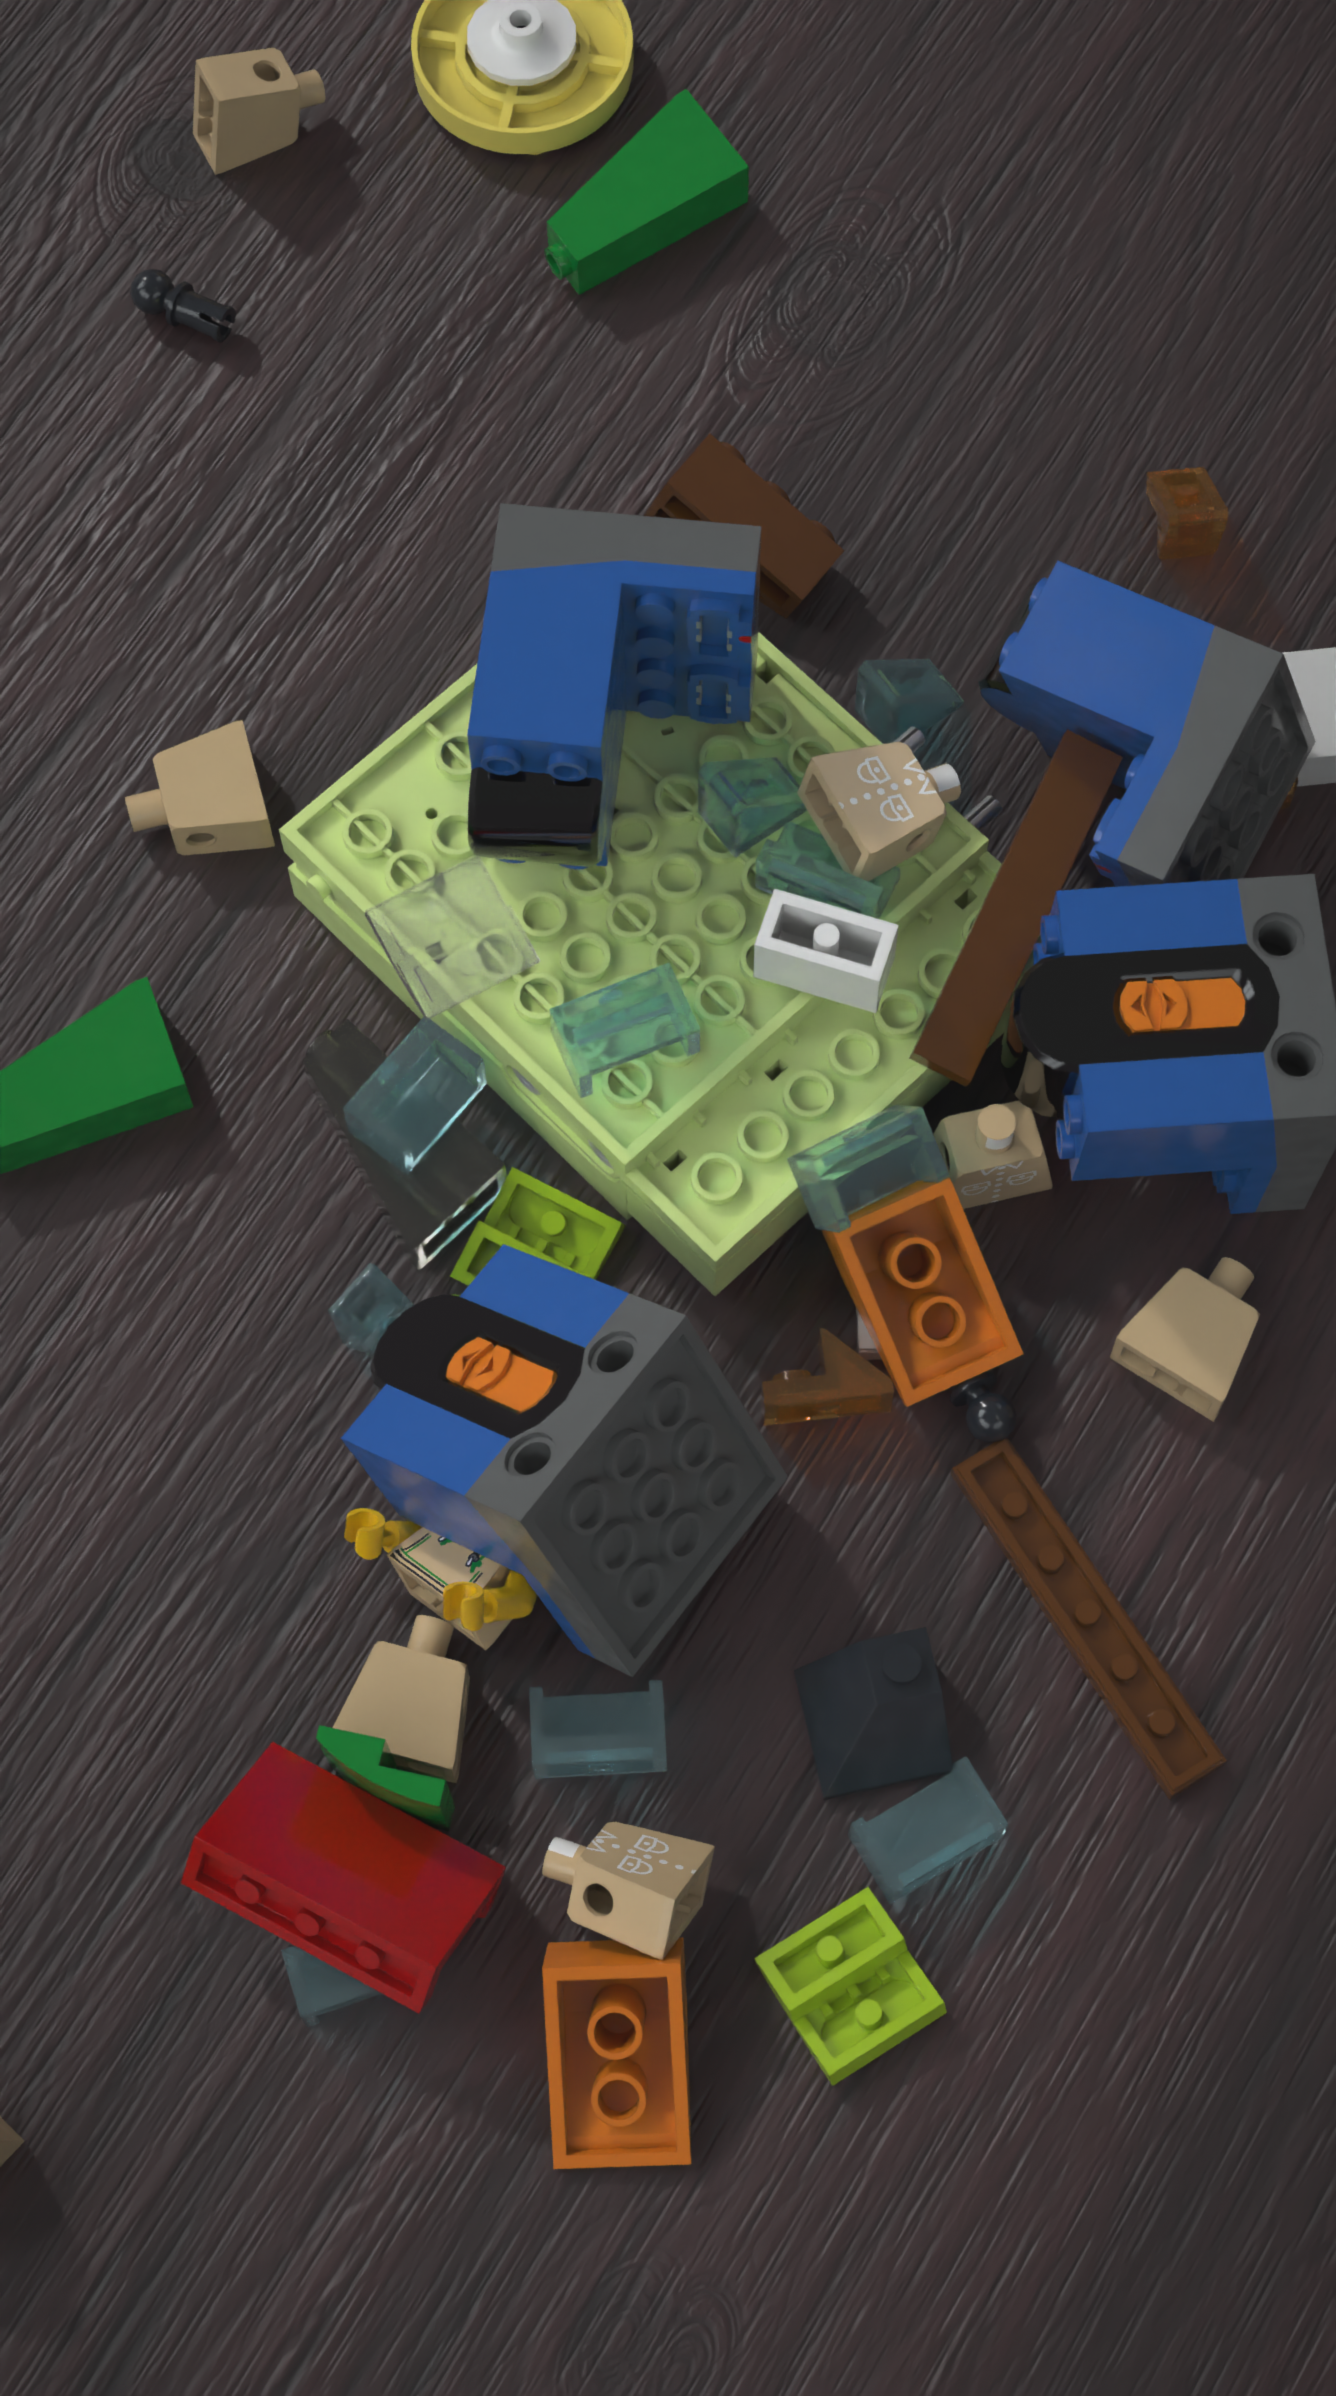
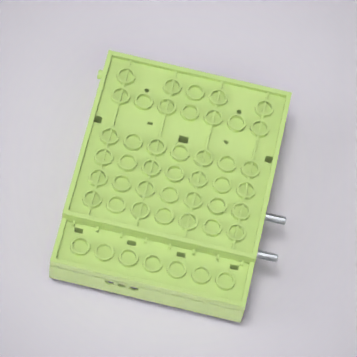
M758 632V654L750 722L737 721V723L711 724L690 719L689 716L672 715L664 719H655L644 716L640 712L627 711L607 866L591 865L586 869H569L560 866L555 861L528 859L526 862L516 864L502 862L491 855H482L478 821L486 770L482 767L471 770L467 738L477 670L476 664L279 829L284 852L294 861L288 867L294 896L626 1220L633 1216L702 1285L716 1296L952 1080L909 1059L1001 866V863L987 851L989 839L980 831L1002 812V806L993 796H987L963 817L949 803H945L947 814L932 844L864 885L854 888L797 792L812 757L881 745L883 743ZM910 727L894 742L900 741L908 745L914 753L925 743V737L916 727ZM774 889L899 925L895 958L876 1013L753 977L754 945ZM1039 935V937H1038L1036 943H1041V936H1040V935ZM1033 950L987 1048L1047 994L1046 981H1036Z

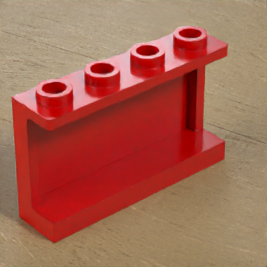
M272 1742L194 1836L181 1884L420 2014L431 1998L441 1969L477 1917L485 1918L492 1908L506 1867Z

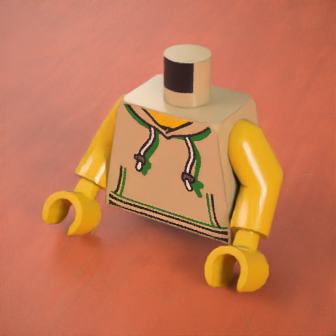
M368 1508L354 1509L347 1514L344 1538L350 1543L355 1542V1551L360 1557L367 1560L375 1559L381 1554L383 1547L410 1595L445 1621L452 1624L457 1630L484 1650H487L495 1642L512 1619L525 1617L532 1612L537 1594L522 1574L411 1521H387L385 1523V1518L381 1513Z

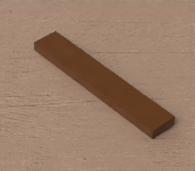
M1068 729L1065 731L909 1059L964 1086L971 1082L1029 959L1034 943L1037 942L1040 935L1041 916L1050 914L1056 891L1061 890L1122 761V756Z
M1006 1438L1002 1441L994 1442L953 1467L951 1476L1169 1800L1224 1766L1227 1761L1009 1439Z

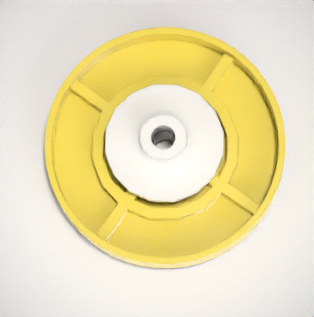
M424 0L413 24L411 35L413 70L418 93L424 105L438 123L450 133L473 146L486 150L509 154L539 155L576 143L595 132L610 119L623 102L632 80L633 32L627 9L622 0Z

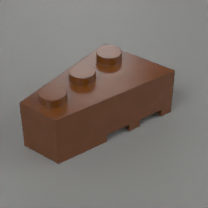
M711 433L708 434L668 480L644 514V516L761 526L759 602L785 619L845 551L835 543L833 534L826 526L816 520H809L790 503L787 493L780 486L771 481H764L746 465L743 455L734 446L726 442H720Z

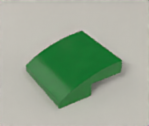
M319 1725L316 1740L329 1765L345 1781L431 1827L445 1831L450 1830L455 1804L446 1780L397 1770L386 1739Z

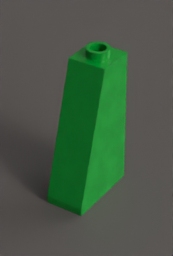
M685 89L672 98L547 221L548 247L544 250L547 263L558 279L561 280L566 277L576 292L581 295L748 202L749 166L690 92Z
M148 977L134 981L0 1071V1174L193 1108L186 1083Z

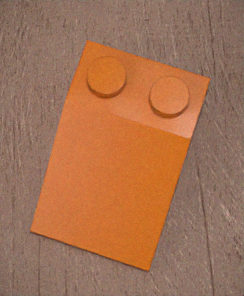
M933 1172L819 1223L842 1280L906 1407L1023 1355L1021 1346L949 1177Z
M684 1937L678 1938L663 1960L654 1958L616 1940L549 1942L542 1966L553 2169L690 2165L692 2158Z

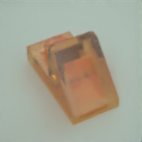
M1204 467L1147 472L1146 494L1158 516L1157 554L1159 559L1214 554L1218 549L1228 522V509Z
M824 1328L819 1329L818 1340L822 1375L811 1376V1373L807 1370H788L774 1375L772 1381L762 1382L761 1405L764 1425L891 1412L894 1395L892 1379Z

